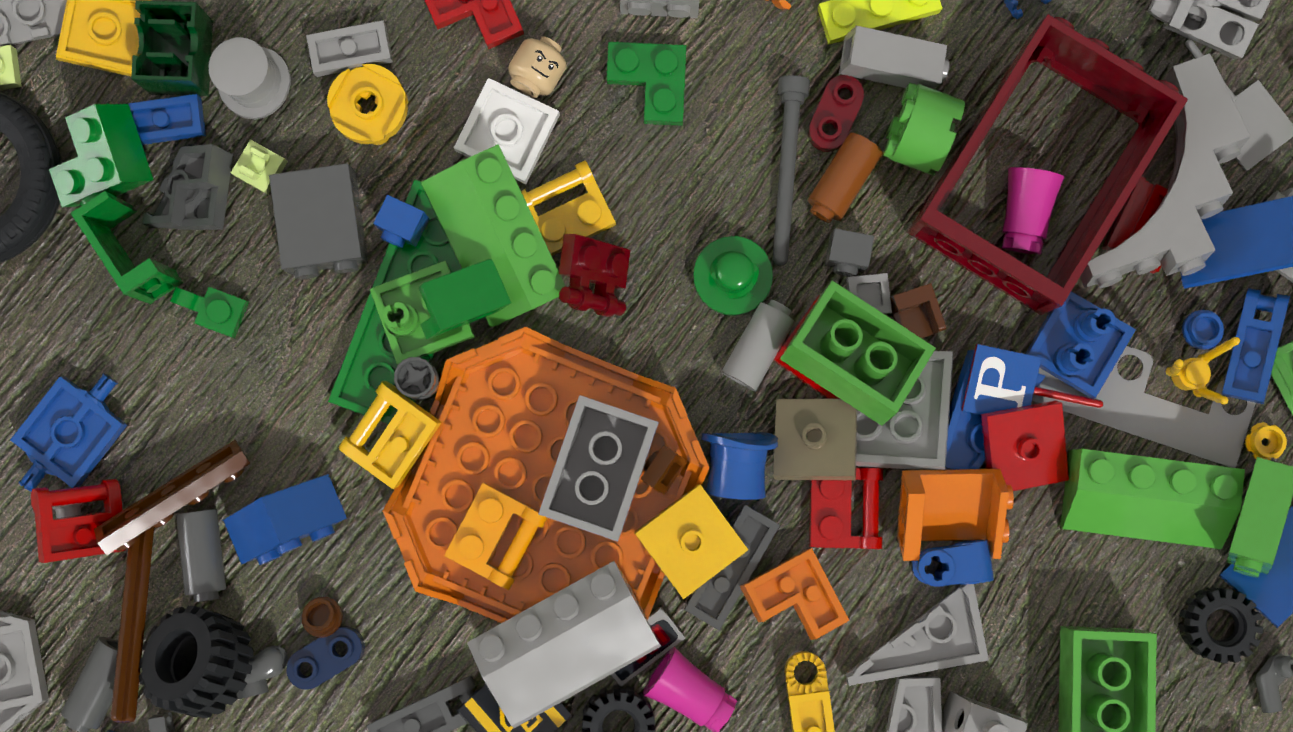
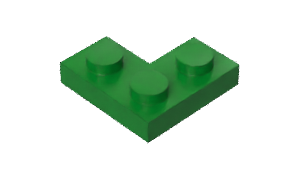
M608 42L607 84L645 86L644 124L683 126L687 45Z

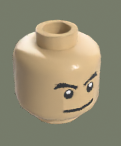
M541 37L540 40L533 38L525 39L508 66V72L512 77L511 84L518 91L531 98H537L539 95H550L567 67L564 57L560 54L562 50L560 45L548 37Z

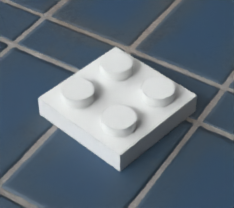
M488 78L454 149L464 156L471 157L499 144L514 178L527 184L560 113L548 105Z

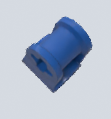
M988 539L926 548L920 551L919 561H912L914 576L920 582L930 586L967 585L994 580ZM931 557L933 561L941 563V569L935 570V577L933 574L925 572V566L931 564Z

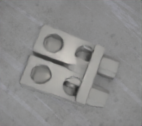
M1152 0L1147 12L1158 20L1165 22L1162 28L1199 42L1235 60L1243 58L1259 25L1254 21L1262 19L1271 0Z

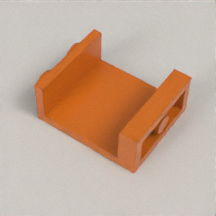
M1001 469L902 471L897 539L903 561H919L921 541L988 539L992 559H1001L1002 545L1009 541V523L1006 513L1007 510L1013 508L1014 504L1013 488L1011 485H1006Z

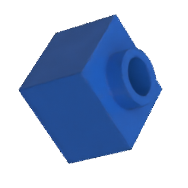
M387 195L373 224L383 232L380 237L381 239L400 248H403L405 242L416 247L430 218L424 211Z

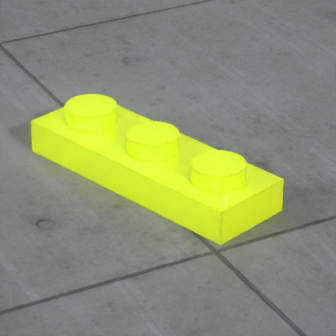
M830 0L819 3L817 9L828 45L844 41L845 35L856 25L883 30L939 14L943 8L940 0Z

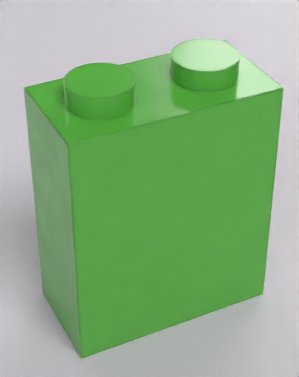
M1257 457L1226 561L1234 564L1233 570L1235 572L1258 578L1259 573L1268 574L1271 570L1293 498V466Z

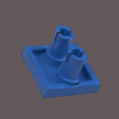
M1071 291L1061 307L1049 312L1025 354L1042 357L1039 368L1089 398H1096L1136 329L1117 319L1110 310L1101 309Z

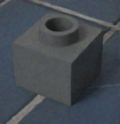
M835 228L830 235L825 266L834 267L833 273L842 276L852 277L857 276V272L863 273L869 267L874 236Z

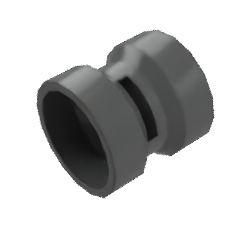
M410 357L403 360L397 366L394 372V382L397 389L403 395L415 400H425L437 391L440 376L437 369L428 361L420 357Z

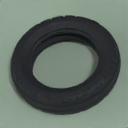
M0 92V131L13 144L21 167V179L17 195L9 209L0 217V263L27 250L43 235L51 224L60 201L49 169L62 164L57 144L44 122L26 105Z

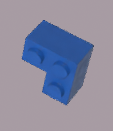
M329 474L263 496L223 521L241 565L257 559L260 566L302 546L300 540L302 538L310 536L312 542L334 534L333 526L347 519Z

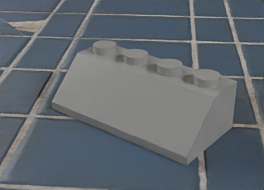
M615 561L467 642L483 680L513 728L518 727L661 647L629 583Z

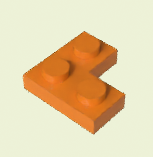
M812 548L804 550L740 586L758 623L764 622L793 606L810 640H816L849 621Z

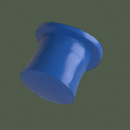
M764 432L702 433L701 440L710 442L711 461L706 493L717 497L738 500L765 498L767 452L778 447V438L773 434Z

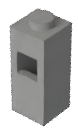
M856 25L845 35L839 74L906 88L910 82L934 89L945 81L949 71V60L945 59L947 45Z

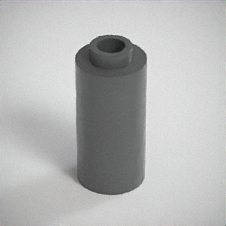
M217 509L175 515L185 595H193L194 602L219 599L218 591L227 588Z
M108 637L98 638L61 710V715L66 719L65 725L78 732H88L89 729L100 728L112 704L118 650L117 640Z

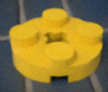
M362 64L363 67H356L353 70L347 69L341 72L331 84L327 96L330 116L335 127L342 135L356 143L384 144L400 130L408 112V96L398 78L388 69L376 64ZM370 95L375 96L374 102L377 108L374 111H369L367 114L361 113L362 107L358 104L361 98L367 100Z

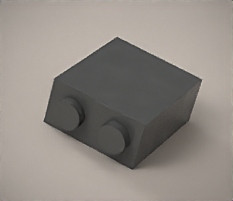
M348 163L269 175L282 270L290 275L294 274L295 279H309L318 277L319 270L334 268V273H349L357 271L359 264L368 263L356 171Z

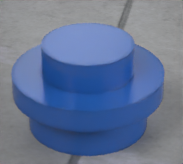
M1198 310L1186 317L1182 325V334L1190 346L1199 350H1205L1216 346L1221 341L1224 334V326L1219 316L1214 312Z

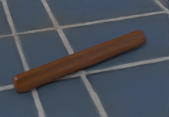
M153 527L139 534L138 539L128 547L111 708V719L117 723H130L136 719L141 670L139 668V660L142 658L154 536Z

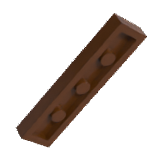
M236 440L232 441L94 528L97 544L103 552L108 555L114 550L122 551L136 542L139 534L150 527L158 528L172 519L174 512L186 504L194 505L207 497L210 492L209 490L219 483H228L238 478L244 472V468L250 464Z

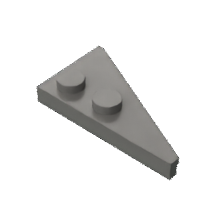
M974 584L958 587L845 673L847 684L851 686L989 661Z

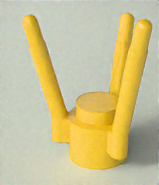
M1233 337L1210 351L1200 354L1196 358L1177 359L1172 367H1168L1165 372L1168 376H1171L1174 385L1179 389L1185 391L1192 390L1198 398L1204 397L1217 403L1227 404L1229 400L1226 396L1206 388V384L1211 377L1208 363L1210 360L1238 345L1240 339Z

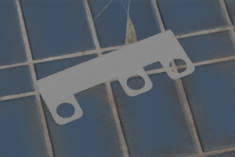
M1126 346L1097 397L1093 398L1103 401V407L1097 408L1033 395L1032 401L1038 403L1054 400L1062 402L1064 412L1231 468H1236L1256 404L1255 402L1247 401L1246 409L1241 414L1230 415L1223 409L1221 403L1213 401L1209 414L1146 394L1144 391L1153 365V358L1149 353ZM1125 355H1134L1142 362L1143 371L1135 380H1126L1118 372V362ZM1039 368L1038 373L1045 375V378L1038 386L1039 388L1088 397ZM1225 380L1221 381L1216 389V392L1221 395Z

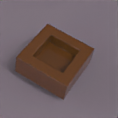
M663 445L660 451H655L646 461L644 466L645 473L641 480L659 492L666 494L688 461Z

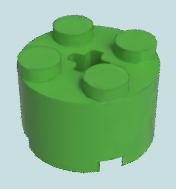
M909 82L901 100L903 107L899 118L894 116L886 134L888 141L883 156L888 157L889 160L934 176L935 171L941 169L957 133L954 132L955 123L952 121L953 118L961 121L965 101L927 86Z

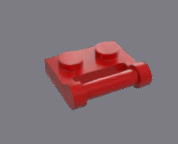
M856 468V480H863L862 536H851L852 480H810L809 547L882 549V537H878L879 481H883V468Z
M116 478L102 480L99 485L51 491L47 487L32 489L31 505L35 513L39 562L48 563L105 554L97 544L94 528L123 511L120 484ZM100 500L104 502L105 512L53 519L52 507Z

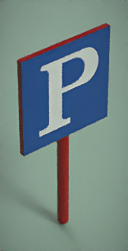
M976 344L961 411L981 415L1031 405L1033 395L1097 408L1103 407V401L1035 387L1042 357Z

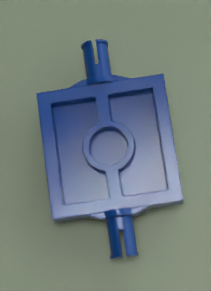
M103 373L91 391L82 390L66 377L60 376L10 439V441L26 452L33 463L19 481L21 486H24L28 491H32L46 474L57 476L71 488L82 485L128 425L113 414L106 403H104L105 398L115 385L118 384L115 379Z

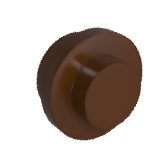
M317 597L304 607L302 613L303 627L312 636L318 638L328 637L340 627L343 618L342 609L335 600L329 597Z

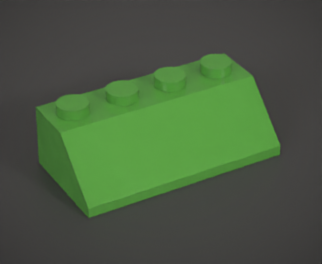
M499 144L464 159L421 182L423 190L461 269L488 259L493 260L511 304L499 312L485 317L490 328L559 297L561 288L566 285L559 274L557 266Z
M1089 449L1068 450L1069 480L1065 481L1060 529L1222 549L1241 511L1245 469Z

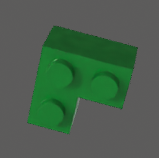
M93 104L65 117L78 157L49 169L62 208L80 206V202L85 197L95 192L102 193L107 191L114 196H118L154 180L129 104Z

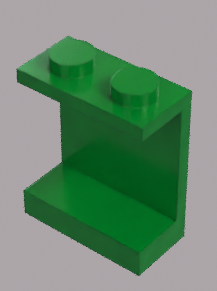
M107 191L102 193L95 192L85 197L80 202L81 207L70 213L124 295L152 304L183 283L175 269L151 258L135 267L111 231L112 228L137 212L133 205Z

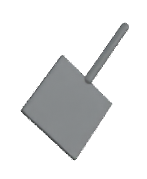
M1192 40L1185 42L1186 47L1195 58L1203 56ZM1259 80L1237 96L1226 85L1251 136L1240 149L1241 154L1235 158L1245 172L1293 137V123Z

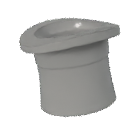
M237 37L228 39L218 45L210 57L209 75L211 81L218 88L222 101L236 115L254 120L265 118L273 114L285 102L291 86V75L285 61L275 51L261 47L251 39Z

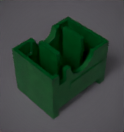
M136 0L135 9L140 13V18H135L134 24L138 30L139 47L137 54L132 55L131 79L151 95L186 96L197 94L199 96H209V61L212 50L213 20L196 2Z

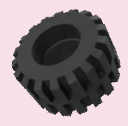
M188 605L187 608L179 607L174 609L172 615L166 614L160 619L159 626L154 625L149 632L151 635L148 642L145 641L142 647L144 654L139 660V668H142L139 682L141 685H145L142 692L146 698L151 699L153 705L165 710L201 718H209L212 716V713L219 715L225 711L226 704L233 705L238 699L236 695L238 691H243L247 685L245 678L247 674H251L252 670L249 659L253 657V648L248 646L251 641L249 633L244 632V626L240 622L234 621L233 618L197 606Z

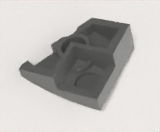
M213 144L181 147L173 161L171 173L164 178L158 189L165 194L154 215L146 212L143 224L148 227L167 229L223 230L233 154Z

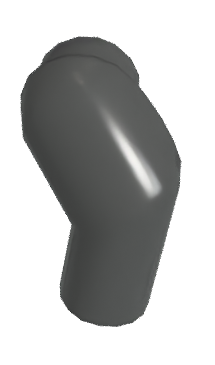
M1283 654L1273 655L1257 673L1255 680L1263 713H1275L1283 710L1279 686L1286 678L1293 676V657L1284 656Z

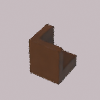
M931 283L893 295L890 298L893 320L920 338H925L947 329Z

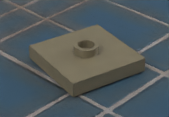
M776 399L775 436L778 438V447L774 449V479L856 480L858 410L841 399Z

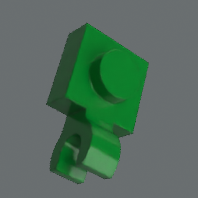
M175 287L170 300L172 303L198 312L194 324L234 339L249 304L244 299L208 287L205 297Z

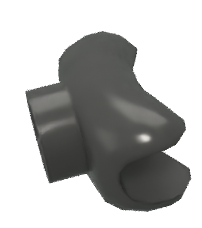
M272 645L249 659V664L252 665L251 674L246 675L245 682L247 685L243 691H238L236 694L237 698L242 699L269 692L267 679L279 676L286 668L287 653L285 649Z

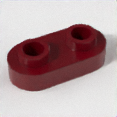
M836 76L829 81L808 128V138L811 144L819 151L833 152L839 149L851 130L864 99L863 87L853 76ZM842 88L848 89L851 93V98L847 100L841 99L838 95V90ZM824 124H832L836 128V133L834 135H827L823 132L822 126Z

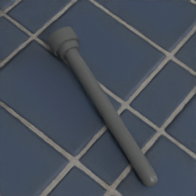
M794 75L781 76L778 80L777 94L781 96V103L784 104L773 245V262L777 266H784L788 262L800 105L804 104L805 98L809 96L810 86L809 78Z

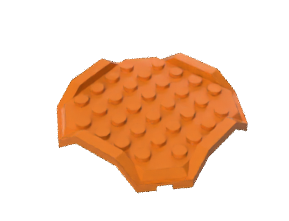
M523 327L479 348H473L446 359L436 397L429 412L442 423L402 483L394 489L383 509L392 536L396 539L404 558V565L415 592L459 605L503 623L615 561L648 620L665 574L634 532L697 484L702 486L710 468L677 389L576 350L528 327ZM579 395L659 422L646 461L655 451H660L663 445L688 461L666 494L654 489L641 480L640 477L618 542L547 518L543 528H537L512 576L515 578V581L510 590L496 585L487 578L444 556L482 483L539 512ZM513 514L488 564L498 569L524 520L522 517Z

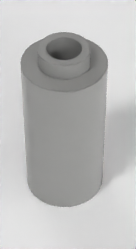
M770 300L768 305L760 303L721 373L736 383L756 392L795 323L789 317L792 311L775 300Z

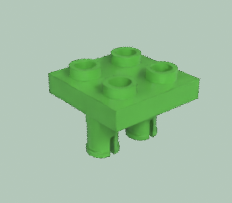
M446 261L370 288L397 365L407 358H421L475 338L470 323L430 339H426L420 324L431 316L419 291V286L424 282L451 273Z

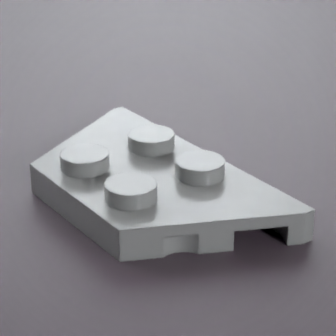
M0 611V732H8L46 702L49 696L35 620Z

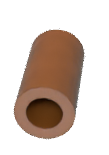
M849 133L808 198V202L812 206L810 212L827 223H831L832 219L841 221L882 156V150L869 139L856 133Z

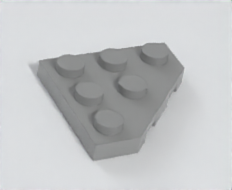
M933 352L897 414L883 426L860 411L857 412L856 466L911 470L946 469L953 352Z

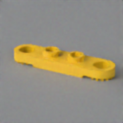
M800 651L793 654L787 660L784 670L792 732H835L826 668L823 661L816 654L809 651ZM810 661L816 666L817 673L811 682L800 683L795 679L794 670L799 662Z

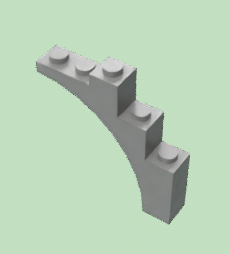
M1210 53L1173 66L1165 78V81L1172 83L1179 89V94L1188 99L1174 122L1176 134L1174 168L1165 197L1155 214L1141 230L1115 249L1089 261L1080 276L1084 288L1098 284L1099 288H1105L1123 279L1122 275L1136 270L1137 274L1141 275L1153 271L1161 265L1166 276L1179 271L1182 276L1190 275L1203 269L1206 266L1205 261L1215 251L1201 219L1212 217L1224 209L1223 204L1233 194V191L1220 164L1241 154L1240 149L1251 136Z

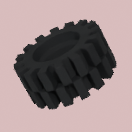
M1211 587L1207 588V591L1199 590L1195 592V599L1188 598L1185 604L1189 607L1187 611H1180L1179 616L1185 617L1184 623H1179V630L1186 633V636H1183L1182 639L1185 644L1192 646L1190 650L1195 654L1219 663L1228 664V661L1234 663L1242 661L1240 656L1249 657L1253 654L1249 648L1251 646H1259L1261 641L1256 639L1255 636L1256 632L1263 634V626L1257 625V620H1262L1260 612L1253 610L1256 604L1252 600L1245 599L1246 595L1230 589ZM1224 609L1234 619V630L1227 639L1217 641L1208 633L1207 620L1214 611Z
M613 685L611 690H607L604 687L600 689L599 695H593L589 699L588 706L585 705L582 732H605L602 726L603 721L610 712L616 710L625 711L632 716L635 722L632 732H656L655 718L650 702L646 701L645 696L641 692L638 694L634 692L633 687L627 686L626 689H621L620 685Z

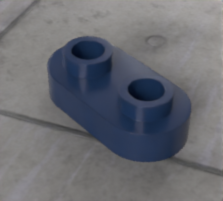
M342 626L332 635L318 638L290 657L286 668L288 679L294 686L304 690L319 686L361 659L365 649L362 635L352 627ZM338 641H343L347 644L348 652L346 655H339L336 652L335 645ZM303 662H308L312 665L313 672L311 676L302 674L300 667Z

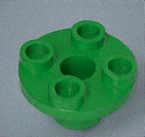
M727 236L711 242L702 250L695 263L693 280L696 293L706 306L717 313L736 316L751 312L765 300L771 289L773 271L767 254L758 244L744 237Z

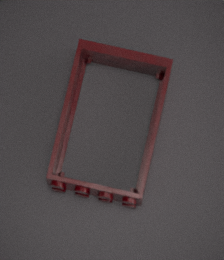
M1047 14L1023 44L907 233L1039 315L1057 309L1066 301L1188 99L1179 94V89L1172 83L1165 80H1156L1146 74L1144 68L1139 63L1130 59H1121L1111 53L1109 47L1101 40L1087 38L1078 33L1068 20L1061 17H1052ZM1034 62L1044 65L1138 123L1136 131L1046 277L939 212L1027 68Z

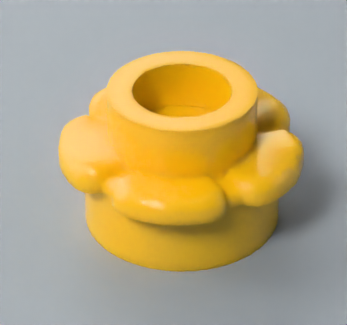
M1265 422L1252 426L1251 433L1245 438L1246 449L1253 453L1255 459L1257 457L1267 460L1279 458L1287 445L1284 432L1278 426H1269ZM1264 438L1268 440L1267 446L1262 444Z

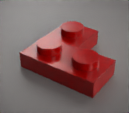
M425 0L437 30L474 15L488 49L524 35L523 28L510 0Z

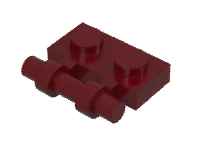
M564 234L559 274L570 277L569 287L561 288L559 292L560 301L568 303L572 309L580 311L593 309L597 315L605 317L623 315L626 311V304L624 301L617 299L614 295V289H626L630 250L578 234ZM590 282L595 283L594 293L589 288Z

